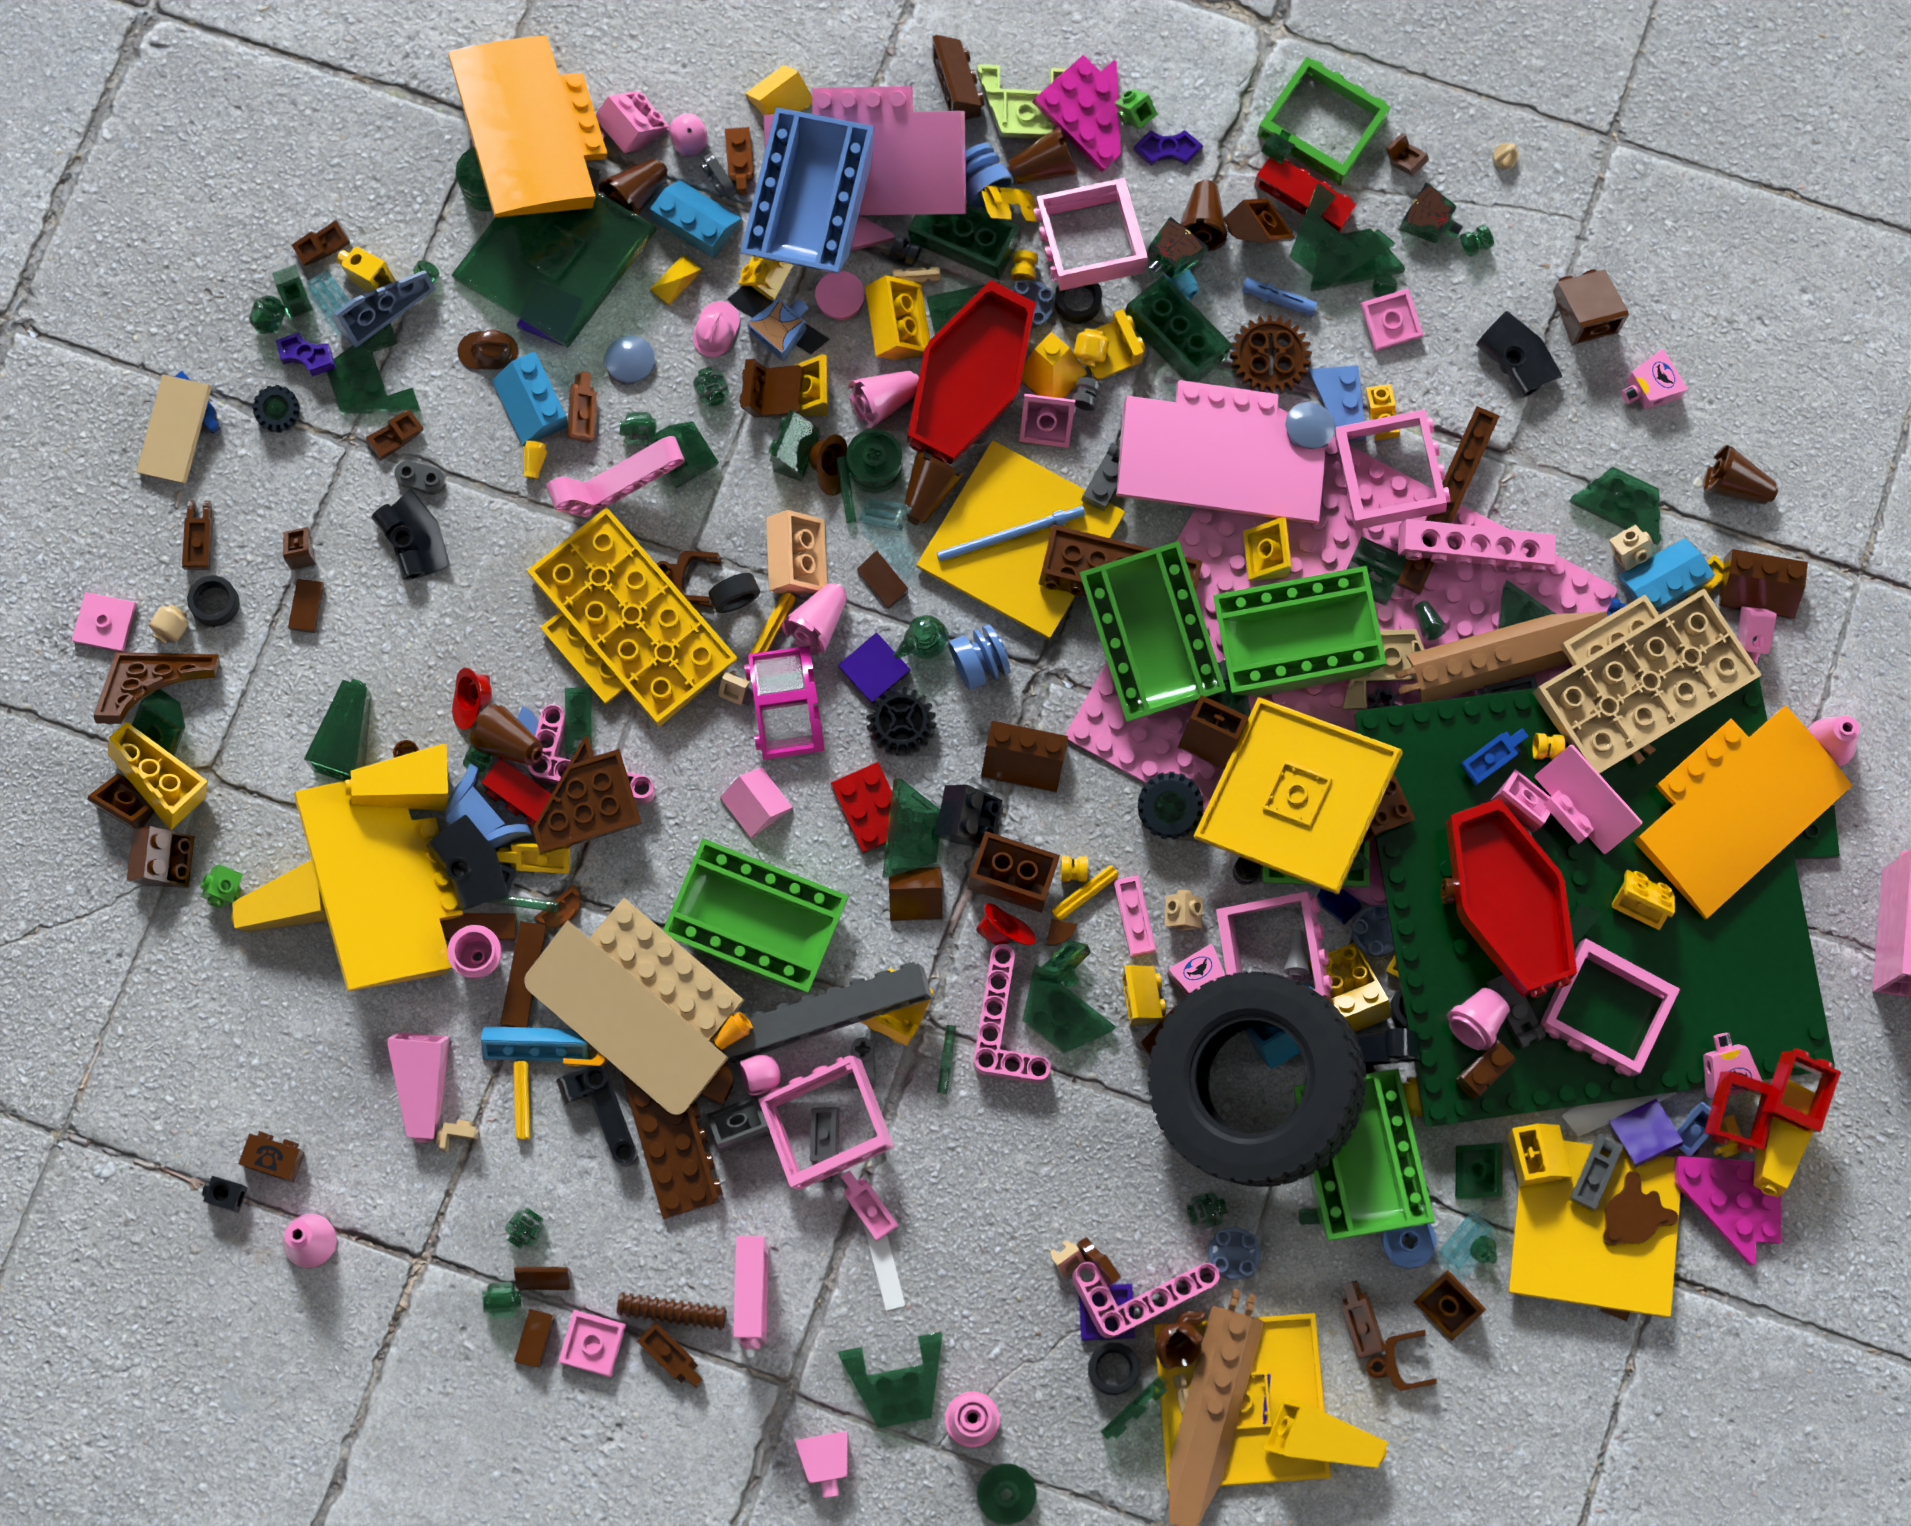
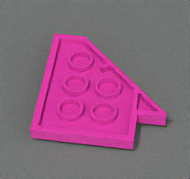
M1083 54L1036 96L1032 103L1056 127L1061 128L1063 134L1101 173L1120 156V125L1117 115L1119 111L1115 105V102L1118 101L1117 62L1114 59L1100 72Z
M1686 1156L1674 1157V1184L1748 1265H1756V1243H1782L1781 1195L1778 1198L1766 1195L1760 1188L1753 1185L1755 1161Z

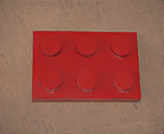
M879 762L831 782L834 793L863 854L910 833L908 824Z

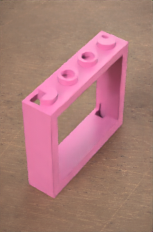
M1125 178L1037 196L1038 208L1034 209L1036 222H1041L1042 227H1039L1041 241H1046L1047 247H1044L1047 262L1052 261L1053 267H1050L1051 278L1053 282L1057 281L1060 291L1148 272V257ZM1117 201L1133 256L1063 271L1049 215Z
M1426 410L1335 427V440L1355 530L1446 512L1447 502H1450L1448 487L1443 488L1441 479H1445L1443 464H1438L1436 456H1440L1437 440H1432L1431 433H1434V424L1432 417L1427 418ZM1420 425L1436 497L1364 512L1348 439Z
M1305 891L1216 909L1226 975H1233V973L1243 972L1234 916L1302 903L1316 987L1313 990L1326 999L1331 998L1332 979L1330 975H1327L1325 966L1329 964L1326 949L1322 948L1321 939L1324 938V929L1322 924L1318 923L1317 918L1320 906L1317 903V897H1314L1312 893Z
M1584 939L1578 943L1574 951L1577 974L1586 958L1663 999L1634 1061L1556 1019L1577 974L1571 979V984L1555 990L1539 1024L1545 1029V1032L1550 1034V1037L1555 1039L1560 1037L1567 1041L1568 1046L1580 1052L1584 1050L1592 1054L1591 1058L1593 1060L1616 1067L1615 1071L1619 1074L1623 1073L1628 1077L1640 1074L1680 989L1592 941Z
M855 1056L840 1057L836 1060L835 1064L829 1067H818L812 1071L813 1074L805 1078L803 1076L794 1078L789 1081L788 1086L781 1089L780 1087L770 1089L771 1092L758 1099L790 1188L802 1190L894 1148L862 1060ZM854 1072L877 1137L800 1171L777 1107Z
M736 1236L734 1338L744 1349L759 1350L760 1345H767L769 1246L764 1236Z

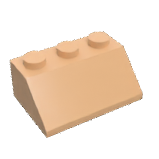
M790 510L766 517L769 591L780 594L788 592L792 595L817 593L827 584L825 520Z

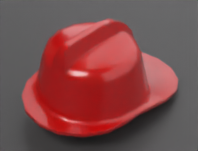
M470 668L459 670L456 677L452 714L456 725L460 729L467 730L471 728L475 723L479 710L490 703L492 689L488 675L475 674Z
M987 903L985 905V916L977 925L976 931L987 941L996 946L1009 944L1012 941L1029 946L1035 943V934L1027 924L1003 911L995 904Z

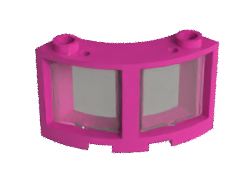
M810 646L748 654L749 664L744 665L746 680H752L759 734L754 735L756 751L762 750L763 760L825 751L819 707L813 706V704H818ZM802 676H804L805 689H804V685H803V678H802ZM806 704H808V711H809V718H810V720L808 719V712H807V705H806Z

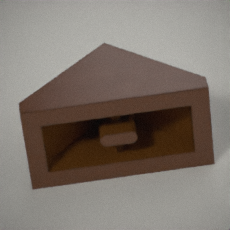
M309 527L283 532V557L291 570L316 565Z

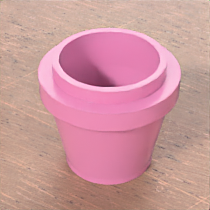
M470 925L460 929L453 935L448 945L447 954L451 966L458 974L470 979H479L489 975L497 968L501 959L502 949L498 938L490 929L479 925ZM476 953H482L483 958L480 961L473 959Z
M1482 988L1462 1005L1455 1006L1448 1013L1449 1027L1452 1033L1466 1046L1476 1050H1487L1496 1042V1035L1510 1009L1504 998L1497 992L1489 988Z
M966 1392L957 1396L949 1404L945 1415V1424L949 1435L954 1441L965 1447H979L988 1443L995 1436L1000 1422L999 1412L995 1403L988 1396L979 1392ZM970 1413H975L978 1416V1421L974 1424L970 1423L967 1419Z

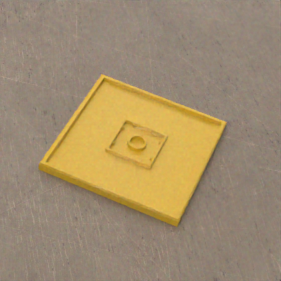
M992 440L916 564V568L1042 637L1051 640L1076 598L1070 592L1058 589L1050 590L1038 584L1052 526L939 562L937 552L1052 516L1053 512L1059 510L1064 512L1083 506L1085 516L1067 521V524L1061 527L1111 539L1123 519L1125 511L1111 503H1108L1105 511H1102L1081 501L1085 489Z
M1258 697L1193 837L1203 843L1332 893L1339 894L1403 754L1402 749Z
M1563 1140L1572 1178L1519 1187L1518 1183L1508 1293L1670 1318L1678 1221L1674 1225L1658 1228L1653 1236L1638 1245L1626 1243L1609 1246L1604 1242L1602 1235L1606 1223L1605 1208L1610 1200L1622 1191L1625 1175L1630 1171H1635L1640 1175L1642 1193L1658 1192L1662 1206L1674 1210L1678 1214L1679 1220L1681 1190L1674 1184V1157L1659 1156L1635 1168L1625 1150L1622 1149L1596 1209L1591 1211L1569 1200L1592 1145ZM1601 1149L1599 1154L1608 1158L1609 1152Z
M1315 1313L1254 1317L1264 1321L1223 1478L1219 1486L1331 1478L1330 1462L1287 1457L1263 1450L1283 1399L1303 1402L1325 1412ZM1207 1321L1193 1326L1202 1337L1205 1333ZM1174 1323L1153 1325L1155 1343L1159 1332L1165 1326ZM1156 1355L1167 1490H1169V1463L1183 1414L1180 1412L1176 1391L1179 1390L1174 1385L1173 1377L1178 1374H1184L1189 1391L1197 1361L1185 1367H1174L1171 1370H1167L1162 1366ZM1267 1374H1271L1269 1391ZM1266 1394L1267 1412L1264 1413L1267 1415L1266 1424H1263V1407Z

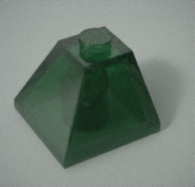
M158 689L141 700L132 726L175 756L185 730L181 704L163 690Z

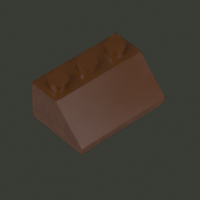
M941 35L932 36V59L948 111H965V120L981 116V107L984 106L982 92H977L975 84H978L975 70H970L968 65L971 62L968 48H963L960 39Z
M1732 549L1724 557L1718 606L1741 610V606L1762 608L1776 613L1779 617L1790 619L1796 617L1806 586L1808 562Z
M991 721L981 778L1057 793L1068 736Z
M985 831L969 877L967 889L1042 913L1060 855Z

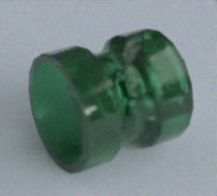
M1485 224L1476 227L1473 232L1467 231L1460 235L1461 245L1469 257L1477 255L1481 249L1487 250L1494 247L1492 233Z

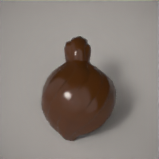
M1189 1310L1184 1311L1178 1315L1176 1323L1165 1326L1159 1332L1155 1349L1156 1355L1164 1368L1171 1370L1174 1367H1185L1198 1360L1201 1355L1203 1337L1193 1326L1201 1324L1205 1320V1311L1199 1313Z

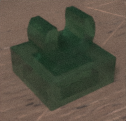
M1283 129L1280 135L1274 132L1264 143L1260 152L1282 164L1292 153L1295 144L1289 141L1291 134Z

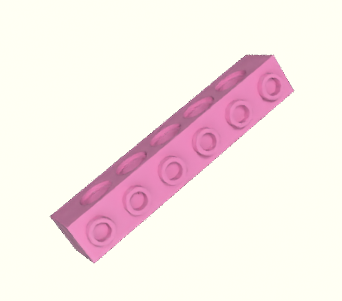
M1406 519L1399 525L1398 555L1406 556L1408 560L1431 558V561L1435 563H1444L1450 560L1456 561L1458 565L1479 563L1484 568H1495L1496 565L1506 566V569L1511 571L1526 568L1531 569L1530 571L1533 573H1545L1555 565L1556 535L1413 519ZM1423 537L1431 541V547H1427L1423 543ZM1448 540H1452L1456 544V550L1448 546ZM1473 542L1480 545L1481 552L1474 550ZM1498 545H1501L1505 548L1506 555H1503L1498 551ZM1522 548L1530 551V558L1523 554Z

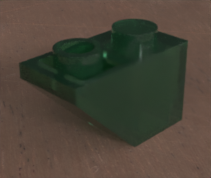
M296 264L272 273L277 290L290 319L314 310Z

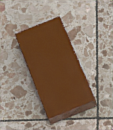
M297 579L288 624L289 630L315 633L324 588L323 582Z

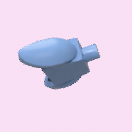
M470 763L466 773L448 799L447 816L445 818L447 822L451 825L463 815H467L494 849L521 837L532 835L528 825H506L475 789L479 778V767Z

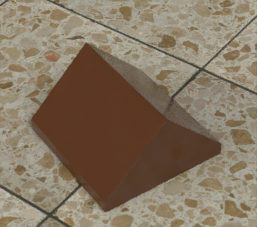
M119 773L88 795L87 798L97 809L131 829L143 828L154 813L152 807L133 784Z
M941 867L889 869L890 921L943 919Z
M1449 1270L1441 1273L1413 1301L1451 1341L1486 1311V1308Z

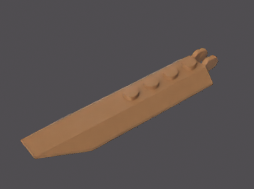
M1607 611L1551 614L1407 654L1406 658L1412 666L1411 668L1395 672V679H1402L1413 674L1415 684L1404 685L1399 688V692L1404 694L1418 690V692L1420 691V703L1430 702L1564 665L1570 661L1560 645L1608 617Z
M1234 1289L1232 1291L1228 1309L1211 1307L1201 1344V1355L1196 1362L1169 1463V1523L1177 1526L1199 1525L1223 1478L1264 1321L1251 1316L1256 1295L1250 1294L1247 1297L1244 1314L1235 1312L1240 1298V1290Z

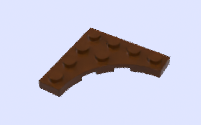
M115 652L94 712L95 723L108 725L122 724L128 711L137 702L158 689L187 680L216 678L220 665L219 654Z

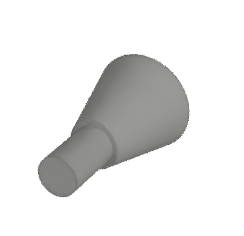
M1299 930L1293 931V943L1283 971L1284 974L1293 980H1302L1304 976L1310 974L1303 947V931Z

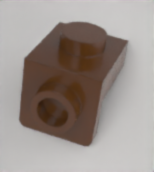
M1403 133L1393 140L1386 149L1391 165L1411 176H1414L1429 161L1428 154L1410 145L1407 135Z

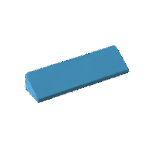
M484 1027L482 1031V1059L563 1061V1058L589 1060V1043L573 1029Z

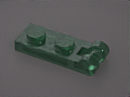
M591 687L565 688L566 759L571 760L578 747H574V740H583L585 736H588L593 750Z

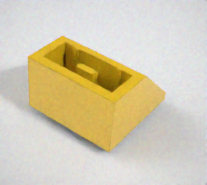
M1533 1124L1511 1129L1507 1139L1519 1187L1572 1178L1560 1125Z

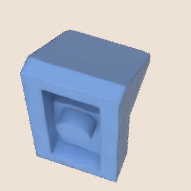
M1703 1101L1690 1111L1686 1120L1676 1130L1683 1140V1146L1678 1148L1689 1157L1709 1136L1704 1134L1711 1108Z

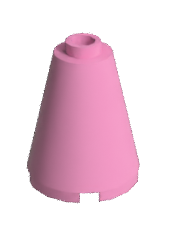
M903 371L850 381L848 389L852 388L853 394L849 398L858 419L861 422L866 421L868 425L865 427L867 428L877 426L915 397L919 380L918 375L913 374L911 371Z
M826 584L783 620L781 628L787 637L791 634L796 639L794 644L797 647L810 646L811 654L818 655L820 651L823 654L829 645L847 601L845 589L838 584Z
M1850 716L1827 717L1817 720L1809 727V732L1821 744L1838 767L1845 765L1853 758L1857 748L1860 729L1858 722Z
M305 1214L292 1220L286 1227L282 1238V1246L287 1258L293 1264L304 1268H314L324 1264L333 1255L337 1243L336 1232L331 1223L324 1217L316 1214Z

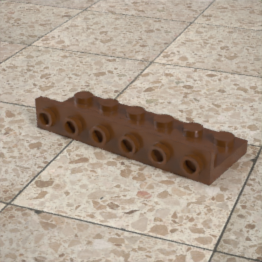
M1053 525L1038 584L1050 590L1058 589L1070 592L1075 596H1086L1079 572L1151 550V548ZM1185 557L1196 592L1202 561Z
M621 1071L663 1220L720 1203L719 1195H722L723 1192L719 1179L714 1180L711 1170L716 1169L712 1154H706L703 1144L708 1143L704 1128L699 1129L696 1121L697 1118H701L697 1102L692 1103L682 1114H671Z

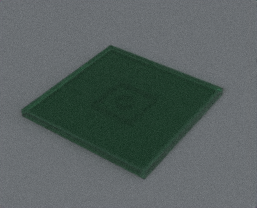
M594 190L595 200L593 208L495 217L451 276L459 283L569 348L657 231L655 225Z

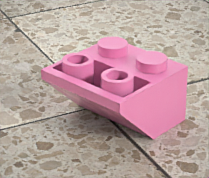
M640 91L608 96L596 113L598 123L623 153L642 149L669 128L663 116L648 102L647 97Z

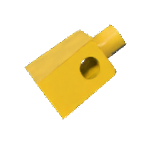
M354 247L351 252L342 250L337 256V263L341 265L350 281L367 293L396 282L385 261L359 247Z

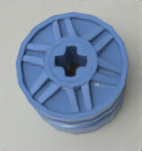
M981 143L965 151L966 203L971 209L985 207L981 192L985 191V186L1010 188L1013 184L1014 178L1005 165L1002 163L998 164L1000 157L994 153V148L989 143Z
M990 624L982 626L984 638L978 629L973 630L974 643L972 644L965 635L948 641L949 650L956 668L970 691L986 684L984 673L986 671L994 680L999 678L998 669L1004 676L1011 673L1005 646Z

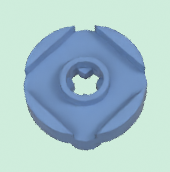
M1431 1224L1386 1231L1382 1235V1248L1386 1257L1395 1266L1406 1269L1417 1268L1427 1263L1433 1255L1437 1244L1436 1234ZM1405 1234H1409L1410 1238L1415 1237L1416 1242L1412 1244V1249H1408L1407 1245L1403 1246L1402 1244Z

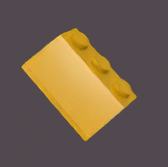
M885 275L866 285L865 292L876 357L899 360L923 356L924 349L930 341L921 283Z

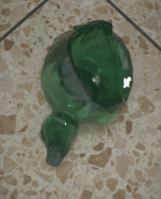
M921 615L914 618L910 622L903 641L894 654V658L898 659L909 654L923 660L936 658L944 651L948 644L949 632L947 627L932 615Z

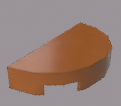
M573 884L538 913L534 919L538 923L550 928L562 927L567 920L572 922L577 916L581 905L580 894L575 885Z

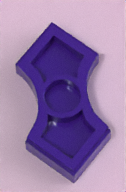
M1150 130L1133 147V151L1150 166L1165 159L1177 160L1187 165L1203 149V145L1186 130L1173 136H1162Z
M300 332L276 340L280 360L283 365L289 363L301 364L309 370L312 377L336 369L331 347L327 343L311 344L302 338Z

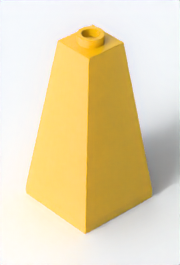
M447 744L436 745L351 770V780H346V796H351L352 805L446 811L448 802Z
M312 860L232 902L231 920L234 928L245 932L328 921Z
M1788 1080L1781 1103L1808 1115L1815 1092ZM1772 1117L1764 1150H1756L1753 1185L1760 1188L1764 1194L1778 1198L1788 1188L1813 1133H1808Z
M1283 1399L1263 1450L1287 1457L1378 1468L1379 1464L1386 1457L1388 1442L1308 1404Z

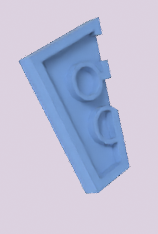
M1359 366L1308 369L1307 373L1317 389L1320 401L1322 400L1325 408L1333 416L1335 427L1365 421ZM1366 436L1348 439V441H1362L1366 439Z

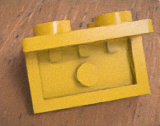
M752 256L749 263L742 269L741 278L738 283L741 286H753L768 299H775L793 264Z
M1626 870L1624 883L1612 902V908L1660 930L1668 916L1672 917L1675 913L1674 892L1664 883L1657 884L1648 880V877L1641 872Z

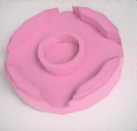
M840 271L839 273L831 272L820 279L816 286L815 301L818 309L824 316L843 321L854 317L860 312L865 299V291L862 282L855 275L846 271Z

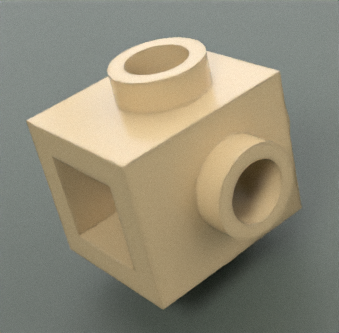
M1636 525L1622 531L1609 540L1613 556L1626 571L1653 557L1651 537L1646 531L1642 532Z
M1177 890V894L1167 895L1165 927L1180 931L1202 929L1203 897L1192 895L1190 890Z

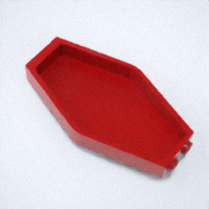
M990 280L928 342L924 349L907 436V443L910 444L909 446L913 450L922 453L925 451L933 455L932 457L952 465L1014 403L1020 388L1036 302Z
M1500 798L1451 815L1446 822L1457 914L1461 923L1522 997L1531 994L1532 998L1545 994L1547 992L1546 989L1552 986L1560 989L1571 984V979L1577 974L1565 881L1560 870Z

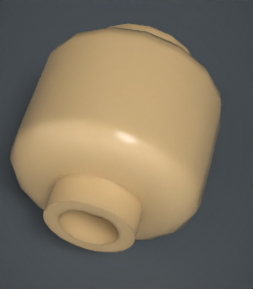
M169 604L168 607L161 606L149 623V627L154 631L152 637L163 644H166L167 641L177 642L188 627L187 614L172 604Z

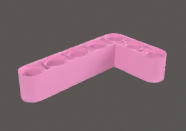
M669 436L658 440L587 482L568 477H559L548 482L546 488L555 510L579 517H588L684 463L685 459L676 438Z
M551 704L542 710L535 735L541 743L545 739H553L554 744L550 748H543V755L538 762L528 765L529 771L536 781L557 786L561 779L560 773L567 768L571 761L558 757L567 720L563 710L557 705ZM553 714L560 715L557 723L550 724L547 722L549 716ZM540 763L548 765L547 770L543 773L535 772L536 766ZM627 772L635 802L639 804L650 803L655 796L652 781L646 776ZM640 785H647L649 787V791L644 795L636 793V789Z
M1000 944L995 946L990 957L974 1056V1067L979 1074L1036 1084L1043 1083L1048 1079L1051 1071V1065L1046 1058L1000 1050L1015 958L1014 951L1010 946ZM1000 952H1004L1009 955L1010 960L1005 964H1000L996 961L995 956ZM995 978H1001L1005 981L1006 986L1001 990H997L992 987L991 981ZM990 1004H998L1002 1011L999 1015L993 1016L988 1013L987 1007ZM991 1029L997 1033L998 1037L996 1040L989 1042L983 1038V1033ZM984 1055L990 1056L993 1059L992 1066L988 1068L982 1067L978 1062L979 1058ZM1008 1060H1016L1020 1068L1015 1072L1008 1071L1005 1068V1063ZM1035 1064H1041L1045 1067L1046 1073L1042 1076H1036L1032 1073L1031 1067Z
M1091 1262L1080 1264L1074 1270L1072 1280L1097 1331L1102 1337L1111 1339L1209 1290L1217 1284L1220 1273L1215 1265L1204 1263L1120 1306H1117L1095 1264ZM1080 1270L1090 1271L1092 1281L1089 1283L1082 1281L1079 1276ZM1204 1270L1210 1273V1283L1201 1281L1199 1277L1200 1271ZM1178 1282H1182L1187 1286V1295H1180L1176 1291V1284ZM1093 1294L1103 1296L1105 1300L1103 1307H1097L1093 1304ZM1154 1294H1159L1164 1298L1165 1303L1163 1307H1157L1153 1304L1152 1296ZM1135 1306L1140 1310V1319L1136 1320L1129 1316V1307ZM1112 1318L1115 1320L1117 1330L1114 1332L1107 1330L1104 1325L1105 1319Z

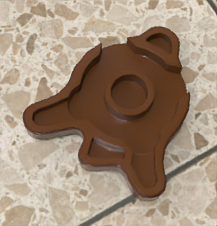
M1630 1171L1625 1175L1622 1191L1615 1195L1605 1208L1606 1223L1602 1237L1609 1246L1626 1243L1638 1245L1653 1236L1658 1228L1674 1225L1678 1221V1214L1674 1210L1662 1206L1658 1192L1651 1191L1648 1194H1643L1641 1191L1640 1175L1635 1171Z

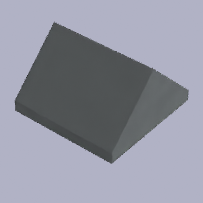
M757 1096L707 1114L720 1153L771 1135Z

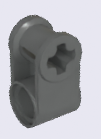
M858 1038L852 1043L850 1055L862 1060L871 1087L874 1089L875 1047L868 1038ZM861 1043H865L866 1047L871 1049L870 1052L865 1054V1057H860V1053L855 1052L856 1048L861 1047ZM854 1072L848 1074V1088L860 1089Z

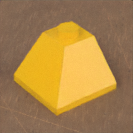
M1050 332L1024 363L1021 382L1036 395L1064 399L1076 387L1078 378L1086 377L1087 372L1070 347Z

